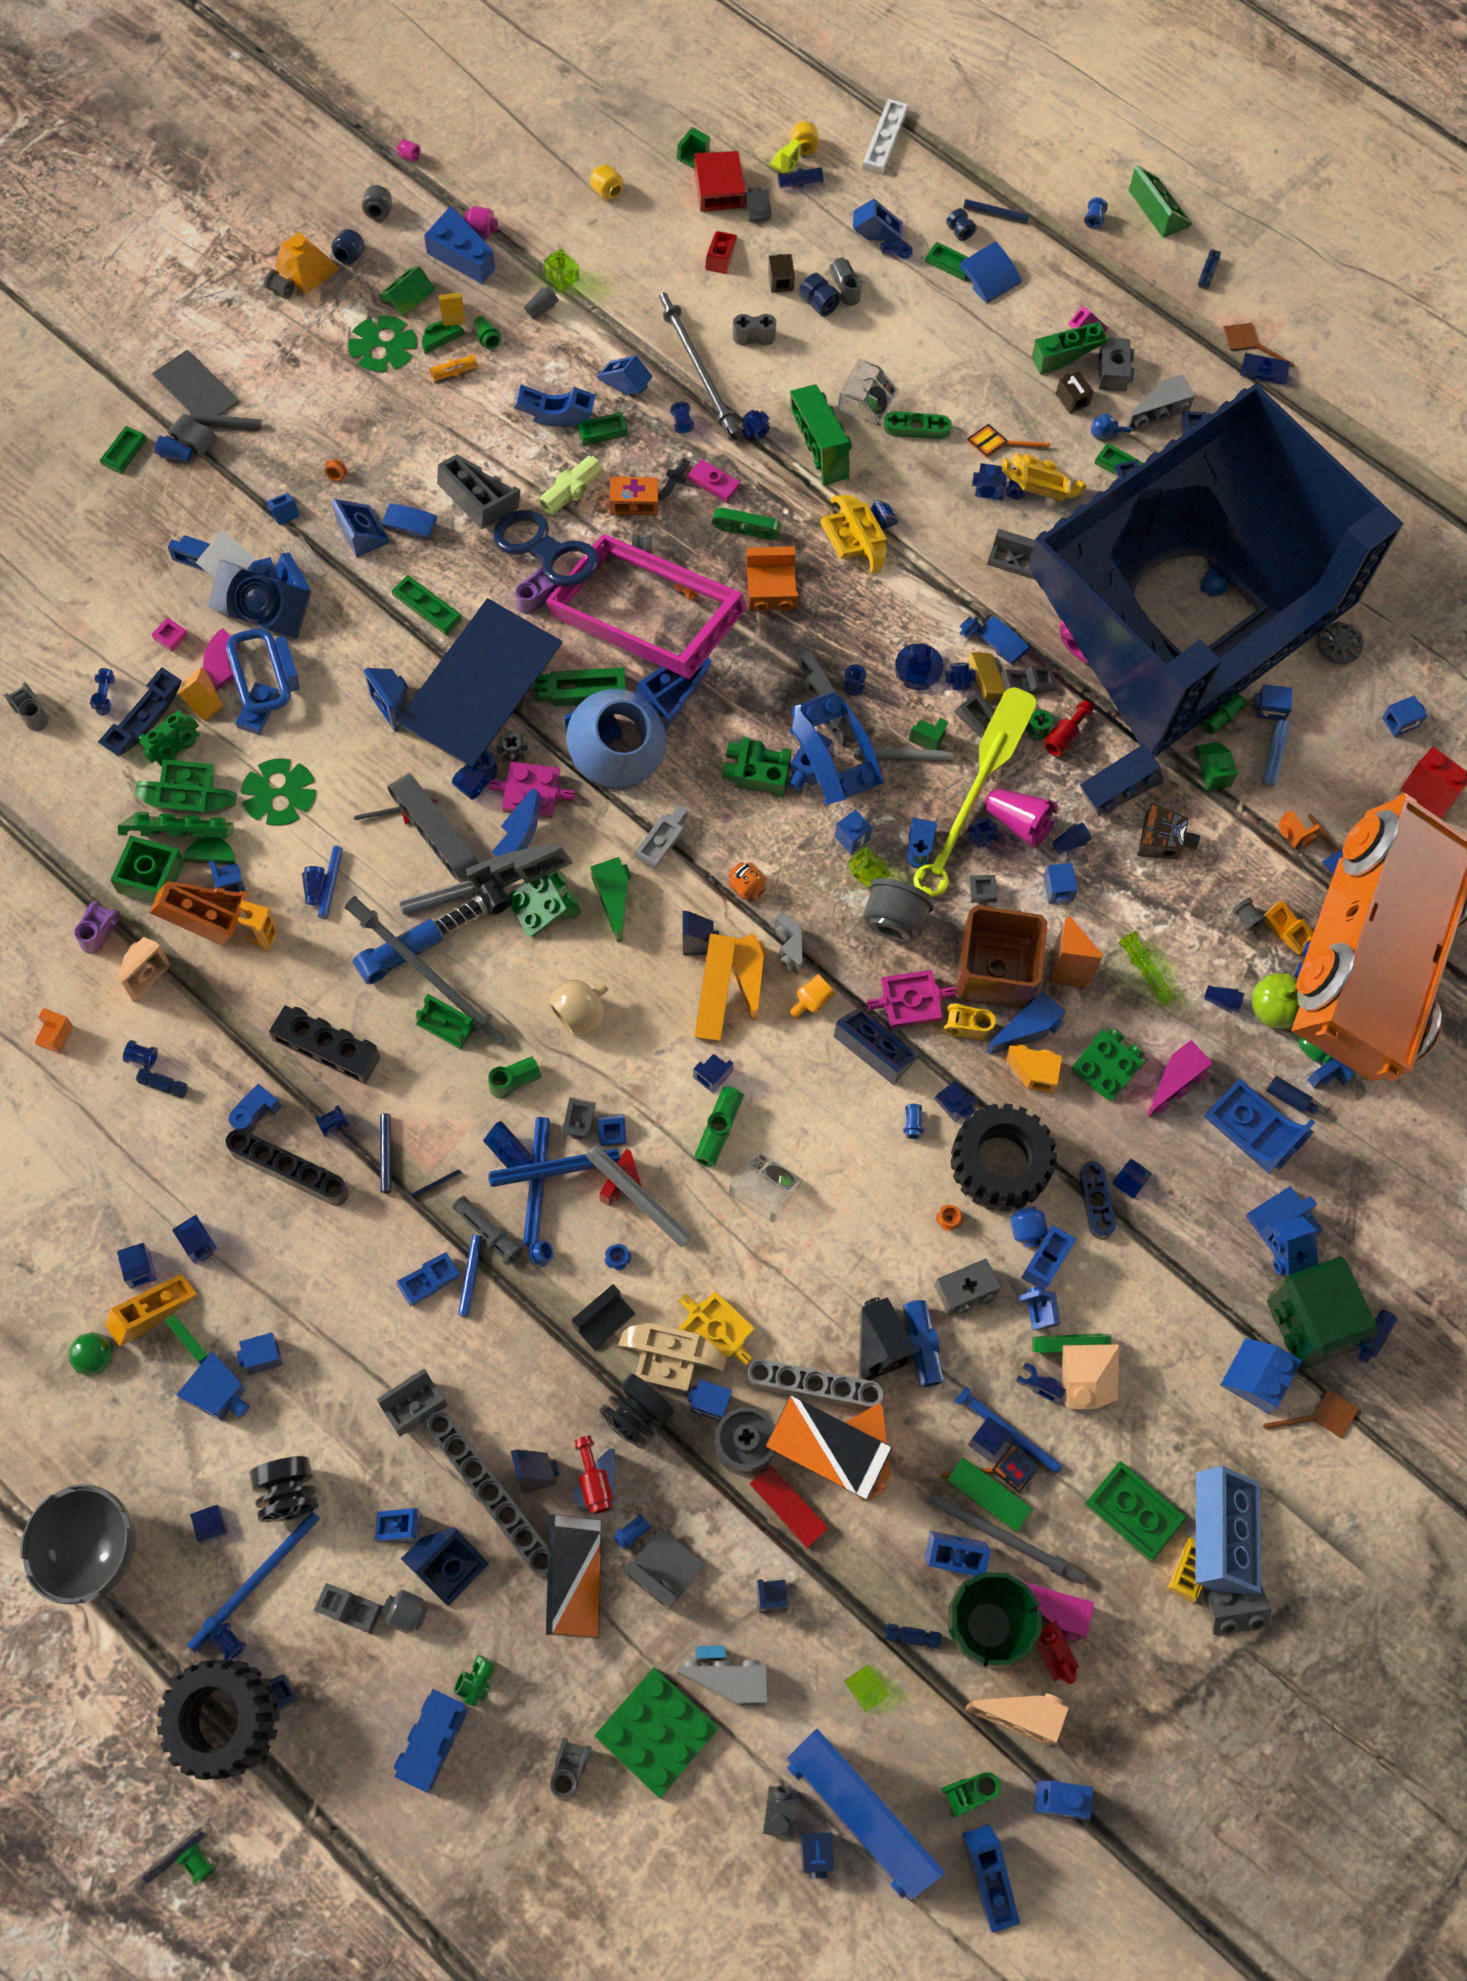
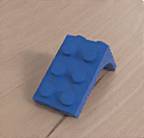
M1240 1078L1204 1116L1268 1174L1275 1167L1280 1170L1314 1133L1310 1129L1315 1124L1312 1119L1304 1125L1290 1121Z

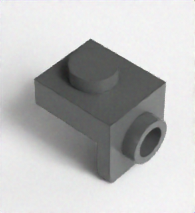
M762 187L750 188L749 192L745 193L749 221L771 219L768 189L762 190Z
M570 1097L561 1131L566 1132L567 1137L582 1140L583 1136L587 1137L591 1132L597 1103Z
M785 1785L768 1787L763 1834L793 1838L798 1802L797 1790Z

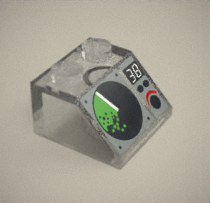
M858 358L840 391L838 410L880 427L899 393V389L880 366Z
M758 1151L743 1165L731 1182L729 1195L774 1224L803 1182V1179Z

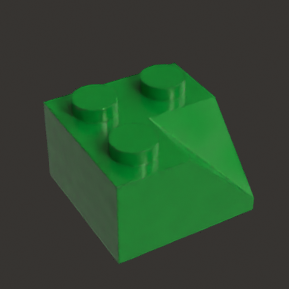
M130 835L111 877V882L119 894L154 903L159 889L167 881L177 882L185 862L177 848Z

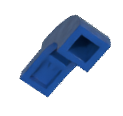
M521 384L517 391L514 408L533 415V422L556 427L572 426L585 421L591 416L596 395L577 387H573L570 392L563 395H549Z

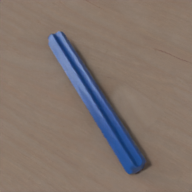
M537 1117L535 1120L531 1164L547 1160L550 1119L548 1117ZM545 1178L529 1180L523 1239L524 1245L530 1247L532 1242L539 1241Z
M617 1149L604 1151L615 1163H618L620 1156ZM587 1154L490 1171L488 1180L491 1187L597 1167L586 1157Z

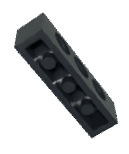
M284 1005L269 1030L273 1041L364 1085L367 1083L381 1059L377 1046L374 1043L365 1039L363 1041L353 1038L354 1035L345 1029H334L330 1027L331 1024L322 1018L317 1017V1019H313L308 1016L306 1011L294 1006V1008H290ZM303 1028L309 1029L305 1035L297 1034ZM325 1039L332 1040V1043L328 1046L320 1045ZM348 1050L356 1051L352 1057L343 1056Z

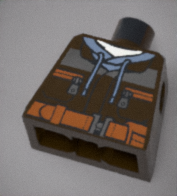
M1151 803L1145 815L1137 856L1178 859L1183 847L1197 850L1200 835L1186 832L1189 821L1187 817Z

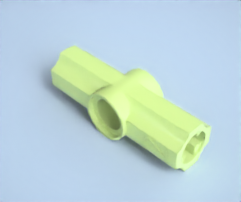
M588 456L573 470H564L557 477L555 485L538 498L543 511L548 515H554L570 500L577 501L585 493L587 486L603 473V467L594 456Z

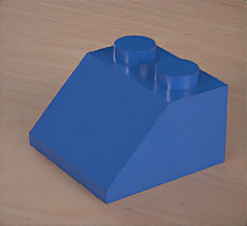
M1245 1338L1220 1386L1270 1414L1278 1408L1302 1360L1278 1346Z

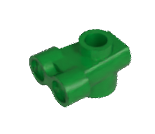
M477 1655L471 1674L465 1671L460 1673L454 1687V1694L461 1696L464 1703L476 1707L479 1700L484 1701L490 1688L487 1682L496 1667L495 1664L491 1663L490 1659Z

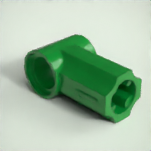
M531 1056L507 1067L498 1066L493 1068L488 1075L489 1091L492 1096L505 1098L513 1090L541 1079L542 1075L536 1060ZM499 1079H503L507 1082L506 1084L501 1086L494 1084V1082Z

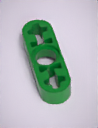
M892 411L886 414L883 428L887 434L892 436L945 439L950 434L952 422L945 415ZM892 421H895L897 425H892ZM913 422H921L924 427L916 429L911 424Z
M728 508L715 509L712 518V525L717 529L768 540L777 539L782 526L775 518Z
M1097 1333L1032 1337V1352H1063V1345H1112V1335Z

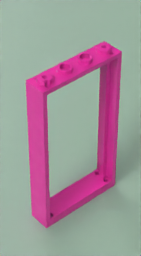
M603 534L592 545L598 553V568L609 555H612L723 603L680 656L675 655L567 606L587 581L572 587L558 586L546 600L552 617L688 679L693 676L746 610L741 592L606 534ZM586 555L581 558L568 576L582 571L588 564L589 558Z

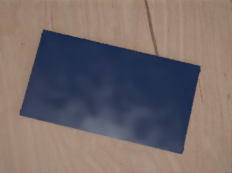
M487 598L397 719L396 724L473 769L563 644V641Z

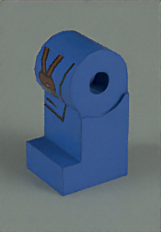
M258 1083L231 1111L228 1118L229 1123L234 1130L241 1129L252 1133L256 1128V1123L269 1110L275 1114L282 1106L273 1095Z

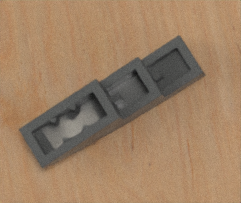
M807 649L800 653L798 667L807 676L805 689L815 699L835 692L823 669ZM843 716L823 723L840 745L844 746L847 742L848 730Z
M560 844L547 845L500 855L466 869L468 878L478 889L486 882L497 879L502 887H506L521 879L529 884L573 862Z

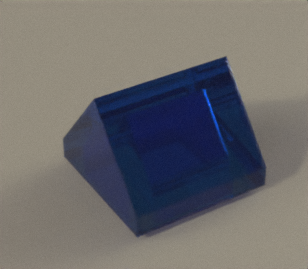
M879 499L873 501L870 510L882 530L899 523L898 518L888 503Z

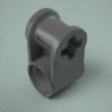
M26 682L13 693L4 694L13 711L19 715L30 730L39 731L47 726L48 717Z
M563 1737L550 1779L551 1792L555 1798L566 1801L575 1795L591 1753V1746L587 1745L585 1748L570 1743L568 1738ZM567 1777L572 1781V1788L564 1794L557 1792L555 1789L557 1780Z

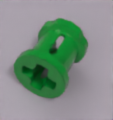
M1036 710L1032 713L1027 727V733L1031 739L1041 741L1048 736L1049 728L1053 722L1051 714L1045 710Z
M198 1843L187 1849L176 1861L178 1865H183L193 1878L192 1884L194 1886L205 1881L217 1868L214 1863L210 1864L200 1851L201 1846Z

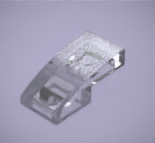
M301 535L279 546L282 553H290L308 585L326 576L327 572Z

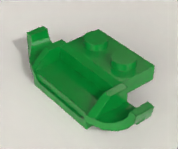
M163 759L160 782L138 781L136 783L135 796L156 809L164 808L207 814L218 811L226 806H235L237 793L226 789L213 788L215 772L213 764Z

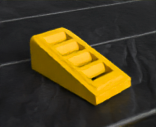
M1189 1537L1166 1590L1194 1603L1197 1601L1202 1586L1196 1584L1195 1578L1183 1573L1184 1568L1195 1573L1196 1567L1186 1563L1188 1558L1196 1562V1555L1190 1553L1191 1548L1196 1549V1540ZM1180 1578L1193 1584L1192 1589L1179 1583Z

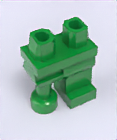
M743 737L742 743L728 742L726 758L737 759L738 763L724 762L722 779L734 781L735 788L742 789L744 787L749 790H764L774 792V796L784 797L792 749L782 748L781 752L765 748L762 741L750 740L748 737ZM765 761H766V762H779V765H778V764H772V763H765Z

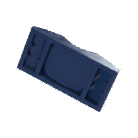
M220 560L208 607L228 616L256 624L267 630L298 638L312 591L234 563Z

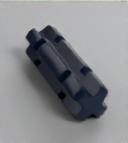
M1215 249L1209 251L1198 281L1200 288H1209L1221 256L1220 251Z
M141 1068L136 1076L139 1084L145 1086L149 1084L151 1088L168 1094L173 1093L174 1096L184 1098L188 1091L186 1083L179 1080L174 1081L173 1078L155 1072L151 1073L150 1070Z
M889 1623L885 1627L884 1638L895 1642L900 1640V1643L924 1646L925 1644L929 1648L938 1649L941 1645L942 1635L940 1632L929 1631L927 1633L924 1629L907 1626L899 1628V1625Z

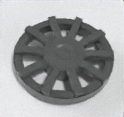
M1340 621L1324 626L1317 639L1320 653L1329 661L1338 664H1347L1355 661L1360 656L1364 647L1362 633H1359L1352 624L1349 625ZM1328 631L1333 637L1324 635V633ZM1322 639L1329 640L1330 643L1323 645ZM1357 639L1358 643L1351 642V640ZM1350 646L1358 647V651L1355 652ZM1330 647L1332 653H1328L1326 648ZM1349 651L1353 656L1346 658V652ZM1336 653L1341 654L1342 658L1335 657L1334 655Z

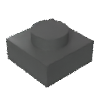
M970 875L971 903L996 902L998 898L996 875Z

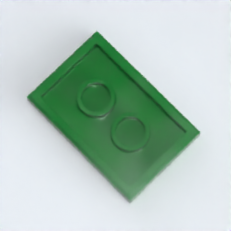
M1122 1461L1116 1464L1084 1504L1150 1562L1155 1559L1187 1518Z

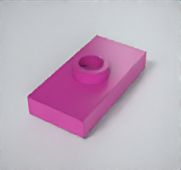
M703 459L688 474L689 481L726 503L740 487L738 480Z

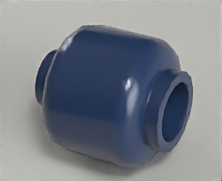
M352 229L342 230L332 241L331 245L335 258L344 264L355 263L365 249L363 238Z

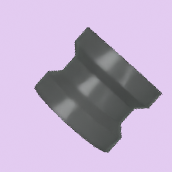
M633 534L632 546L652 554V536L640 537L638 534Z

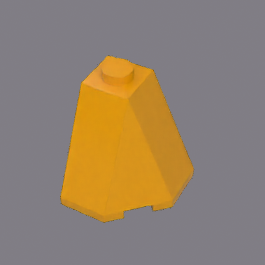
M300 232L281 244L275 262V268L287 279H293L295 286L304 295L340 270L339 266Z

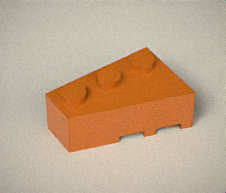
M167 881L159 889L150 914L222 946L232 937L238 917L242 911L240 904L242 900H246L249 892L240 891L238 893L225 891L222 888H201L200 885Z

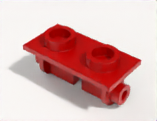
M1054 1621L1042 1628V1633L1036 1643V1647L1053 1681L1061 1679L1070 1685L1076 1682V1669L1080 1667L1057 1621Z

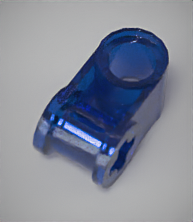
M485 751L473 769L465 765L458 770L451 784L469 799L474 800L489 784L490 779H495L498 774L494 755L489 751Z

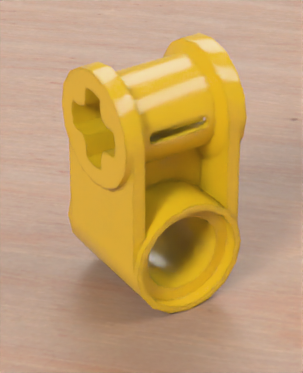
M962 1004L948 1005V1021L943 1029L946 1034L985 1041L992 1036L996 1019L991 1011L967 1007ZM985 1022L989 1027L980 1028L977 1023Z

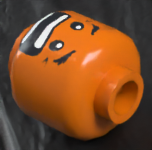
M741 862L729 873V886L743 900L758 899L766 890L764 887L766 876L753 863L747 862L744 864Z

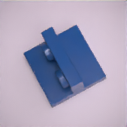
M1291 1186L1246 1215L1273 1254L1272 1238H1274L1273 1226L1303 1216L1317 1230V1235L1323 1231V1228L1311 1212L1317 1205L1312 1196H1309L1302 1201Z

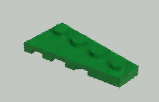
M134 812V815H131L118 825V835L128 836L129 831H140L141 836H152V834L166 831L168 837L185 836L187 832H191L192 837L228 838L233 833L234 823L226 822L225 818H210V821L200 820L199 816H185V819L175 818L174 814H160L159 817L150 816L148 812Z

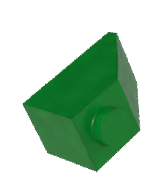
M1219 742L1194 746L1207 791L1231 787L1238 775L1231 751Z

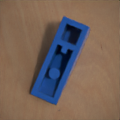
M1042 991L989 1043L987 1052L991 1055L1009 1049L1010 1045H1023L1043 1039L1050 1032L1055 1034L1064 1024L1062 1019L1066 1011Z
M990 1824L962 1833L968 1862L991 1933L1020 1924L1000 1841Z

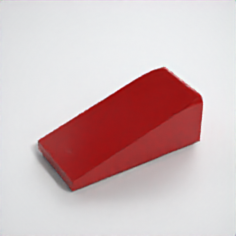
M715 231L706 255L705 269L707 271L727 273L737 240L736 234Z

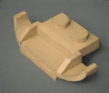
M648 1322L647 1324L635 1325L624 1330L618 1344V1348L634 1349L641 1353L635 1375L646 1383L686 1393L690 1392L696 1366H706L723 1372L726 1363L724 1355L700 1334Z

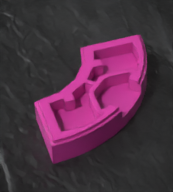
M224 628L220 629L212 637L206 647L203 658V668H205L216 691L234 679L226 652V643L231 636Z

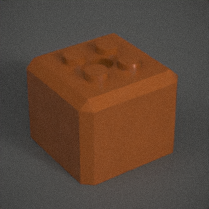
M978 905L970 909L962 933L956 993L960 998L1022 1008L1030 1004L1035 999L1042 981L1048 921L1040 914ZM999 963L1004 967V971L1002 973H995L991 970L990 965Z

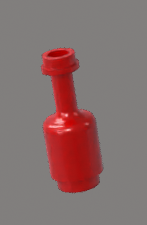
M1083 700L1076 706L1077 712L1070 720H1060L1045 738L1044 748L1049 754L1056 757L1065 754L1079 737L1080 730L1078 725L1085 717H1090L1094 710L1090 702Z
M591 1436L580 1437L575 1440V1450H580L585 1468V1473L579 1477L580 1487L586 1508L590 1509L591 1515L600 1514L613 1509L612 1502L614 1498L606 1471L596 1467L591 1449L594 1441H592Z

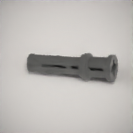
M463 1195L454 1202L452 1208L486 1240L487 1247L490 1250L494 1249L503 1258L505 1265H510L520 1256L523 1247L520 1244L516 1245L507 1236L506 1230L498 1229L466 1196Z

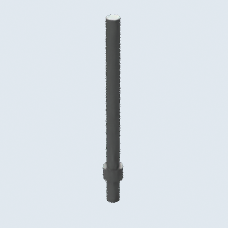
M933 1492L931 1493L927 1503L1050 1568L1049 1571L1058 1576L1062 1574L1082 1585L1086 1574L1066 1564L1067 1560L1058 1555L1053 1557Z

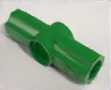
M723 1086L713 1112L708 1117L707 1126L693 1157V1160L703 1166L715 1168L724 1144L730 1136L731 1127L744 1098V1094L738 1089ZM715 1123H722L726 1128L722 1131H716L712 1126Z

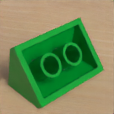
M1137 165L1134 168L1128 191L1162 238L1190 227L1193 223L1160 178Z

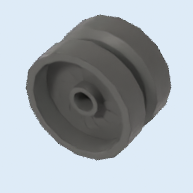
M739 1407L729 1411L720 1420L715 1436V1452L719 1462L728 1471L739 1476H752L762 1472L771 1463L775 1452L765 1446L775 1425L765 1412L754 1407ZM745 1438L749 1439L750 1445L745 1446L744 1441H740Z

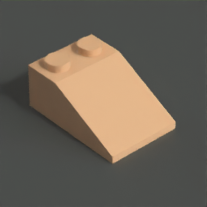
M1046 1693L1045 1696L974 1700L967 1704L965 1711L1049 1746L1057 1743L1068 1707L1061 1705L1062 1699Z

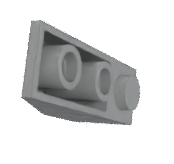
M1184 375L1161 381L1131 412L1126 427L1140 428L1147 423L1162 421L1169 416L1182 414L1183 411L1190 410L1195 395Z
M725 1660L713 1661V1666H701V1661H684V1667H678L679 1675L735 1705H766L767 1703L766 1665L760 1666L759 1660L742 1661V1666H730V1661Z

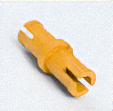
M474 354L457 360L449 359L447 363L430 367L429 370L433 382L451 376L456 378L461 373L478 369V364ZM463 365L462 367H458V368H455V369H452V370H449V371H444V370H447V369L454 368V367H456V366Z

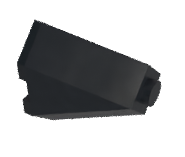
M879 1297L872 1298L864 1303L865 1306L861 1309L858 1379L870 1381L911 1365L917 1353L888 1297L881 1300Z

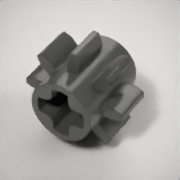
M510 731L506 736L499 737L501 744L497 745L496 749L497 753H502L501 759L503 762L506 760L516 762L520 759H525L523 751L528 750V745L523 742L522 734L517 736Z

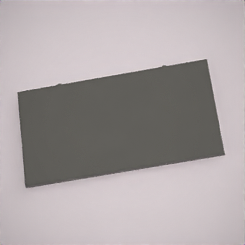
M188 350L152 373L190 413L220 416L239 403V400Z

